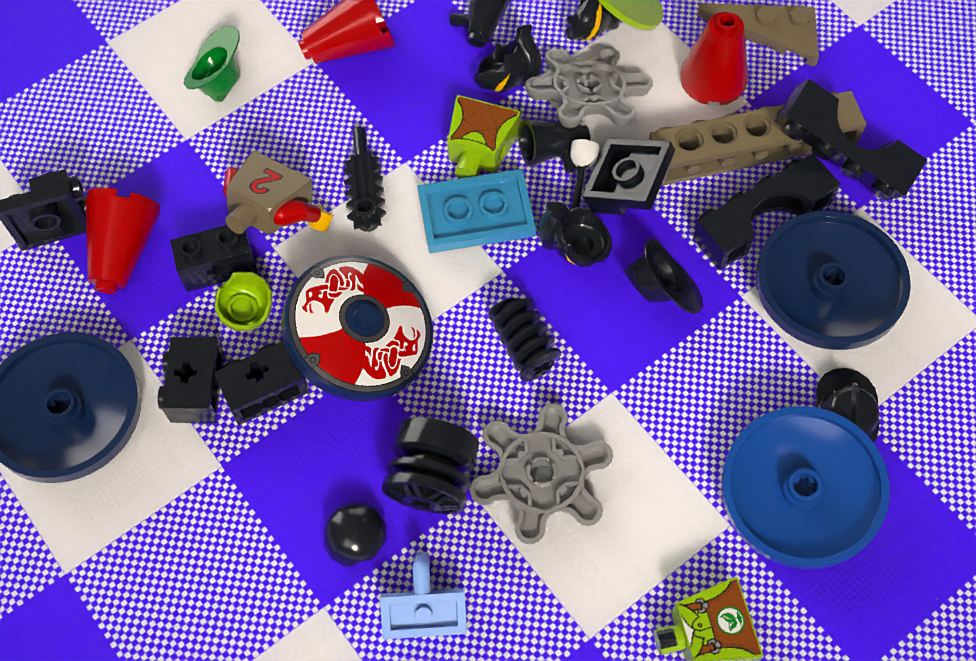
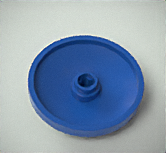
M792 406L781 408L754 420L733 442L722 473L721 486L724 507L739 536L763 557L783 566L797 569L827 568L847 561L858 554L870 543L881 528L889 506V477L884 460L875 444L863 430L850 420L837 413L817 407Z

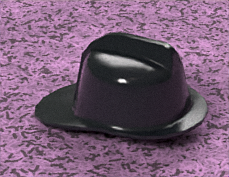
M648 239L645 243V253L629 264L625 270L633 286L649 302L672 300L686 312L691 314L699 313L703 308V299L694 280L669 255L660 242L655 239Z
M848 368L833 369L825 373L817 385L816 407L837 413L850 420L863 430L874 443L879 431L880 412L878 396L873 384L860 372Z

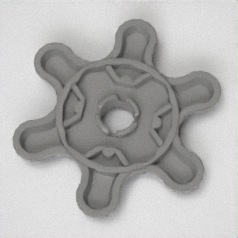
M612 47L598 48L594 56L589 59H577L563 49L554 48L548 50L545 54L546 64L554 73L550 76L529 78L526 81L525 88L529 97L534 100L548 99L559 102L561 106L558 108L557 115L561 125L564 127H577L583 117L595 114L608 117L616 125L626 126L634 119L636 109L625 98L646 95L653 86V79L644 73H624L616 68V64L619 61L620 53ZM586 86L592 87L593 92H590V89L586 88Z
M548 404L541 409L538 425L530 433H516L503 421H492L483 430V440L488 447L498 453L500 464L493 473L479 476L473 480L470 486V495L476 503L481 505H489L499 500L513 503L518 511L515 534L525 544H535L543 538L546 521L550 515L556 512L568 513L584 526H592L598 523L603 513L601 503L586 491L584 481L590 472L604 469L610 465L613 451L610 445L600 440L592 441L585 445H575L570 442L565 435L568 414L558 404ZM536 466H546L552 471L553 477L551 481L539 483L533 481L530 473Z

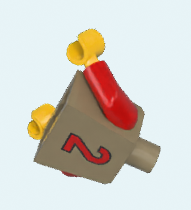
M255 150L249 155L240 169L231 167L225 171L223 194L227 198V211L229 212L225 221L233 232L242 234L251 225L266 234H273L281 227L301 221L308 222L309 226L318 231L326 232L334 214L324 212L323 207L319 204H312L311 178Z

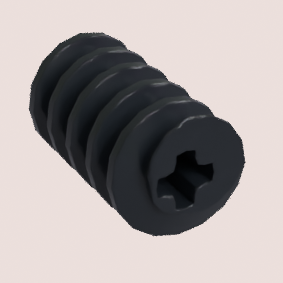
M509 298L494 305L488 312V317L494 322V329L500 334L502 344L507 346V354L513 359V366L516 370L520 371V379L524 382H530L550 371L554 361L561 356V350L559 348H550L555 339L552 335H544L548 330L546 323H537L541 319V313L538 310H531L535 305L532 298Z

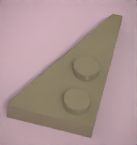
M699 3L697 17L704 19L707 23L716 13H734L744 23L745 39L762 46H769L774 51L783 55L788 50L807 58L805 64L809 66L817 65L819 51L815 7Z

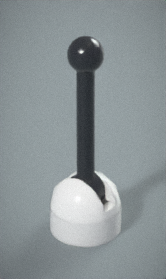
M578 139L573 140L571 143L570 157L578 167L572 208L579 207L585 169L594 165L598 158L600 146L590 140Z

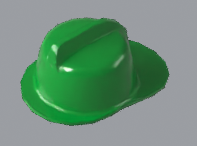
M228 25L218 29L204 42L191 69L184 78V86L187 89H199L214 101L222 102L238 82L241 72L234 53L239 44L240 33L235 26Z

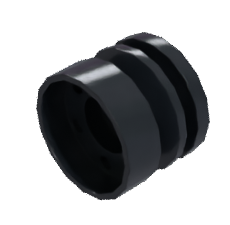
M423 417L403 419L398 424L392 446L393 454L398 458H393L387 464L388 475L383 479L382 492L390 499L416 510L438 514H455L463 511L466 504L465 493L469 491L470 479L464 474L474 470L479 449L478 438L468 430L446 421Z

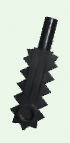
M356 127L352 130L354 155H350L351 160L344 162L346 168L343 170L344 174L350 176L344 181V184L351 187L345 192V195L351 198L346 207L353 210L347 215V219L354 222V229L360 228L362 231L371 232L378 226H382L381 218L387 214L386 210L379 208L385 203V199L379 197L384 192V188L377 185L383 180V176L376 174L382 169V166L378 164L379 157H372L371 153H368L366 129Z

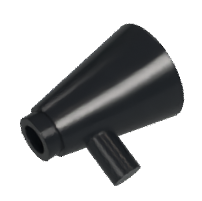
M469 0L468 14L452 13L450 15V25L467 28V43L477 48H484L511 0Z
M522 120L519 127V146L522 158L527 166L531 167L561 156L565 173L578 171V167L570 157L571 143L573 140L578 139L590 140V131L586 125L581 126L579 124L577 127L567 128L562 126L560 122Z

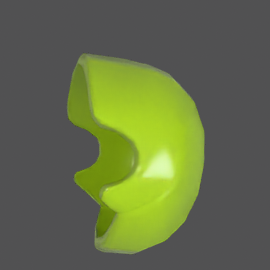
M235 272L231 274L227 282L220 286L216 292L215 312L222 324L234 331L255 330L268 319L271 313L272 291L266 280L254 272Z

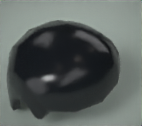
M365 502L344 504L329 516L323 531V546L332 560L344 566L352 567L356 563L372 560L379 553L386 542L387 524L380 511Z

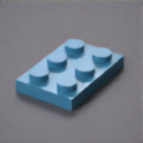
M523 169L417 185L429 254L536 237V226Z

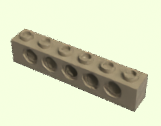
M852 90L841 93L831 92L832 95L839 99L837 109L839 126L846 138L857 145L866 127V121ZM785 104L774 107L764 106L757 110L740 114L730 113L724 117L706 121L696 120L690 124L673 128L663 127L650 132L649 140L671 141L675 148V153L661 186L812 154V147L802 140L797 141L789 138L782 132V126L774 122Z

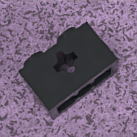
M228 225L170 240L176 269L187 292L227 282L231 274L235 272L258 273L251 242L246 230L242 234H237Z
M171 337L169 351L164 352L162 360L163 372L166 374L165 384L159 387L157 397L158 407L163 410L170 423H217L221 388L214 372L222 369L225 354L217 337Z
M284 341L278 344L265 345L256 354L242 360H232L226 363L222 369L214 372L238 426L309 393L301 372L294 365L287 352ZM264 378L263 381L257 383V379Z

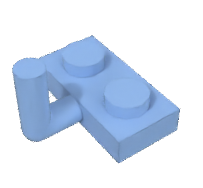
M419 552L414 557V592L387 593L380 596L383 640L467 634L464 588L431 591L430 556L426 552Z

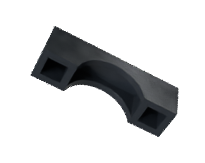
M810 79L797 85L774 121L782 126V132L793 140H802L810 145L812 153L817 157L827 161L832 160L841 166L840 171L845 176L853 180H861L869 185L870 192L883 200L906 196L928 159L900 140L884 144L877 150L856 146L846 138L839 126L837 117L839 99Z
M813 153L802 160L794 159L785 166L782 172L773 177L771 175L765 176L748 192H738L719 209H709L704 212L697 220L693 240L720 271L748 254L754 238L751 222L756 217L770 211H785L797 216L820 211L833 202L841 183Z

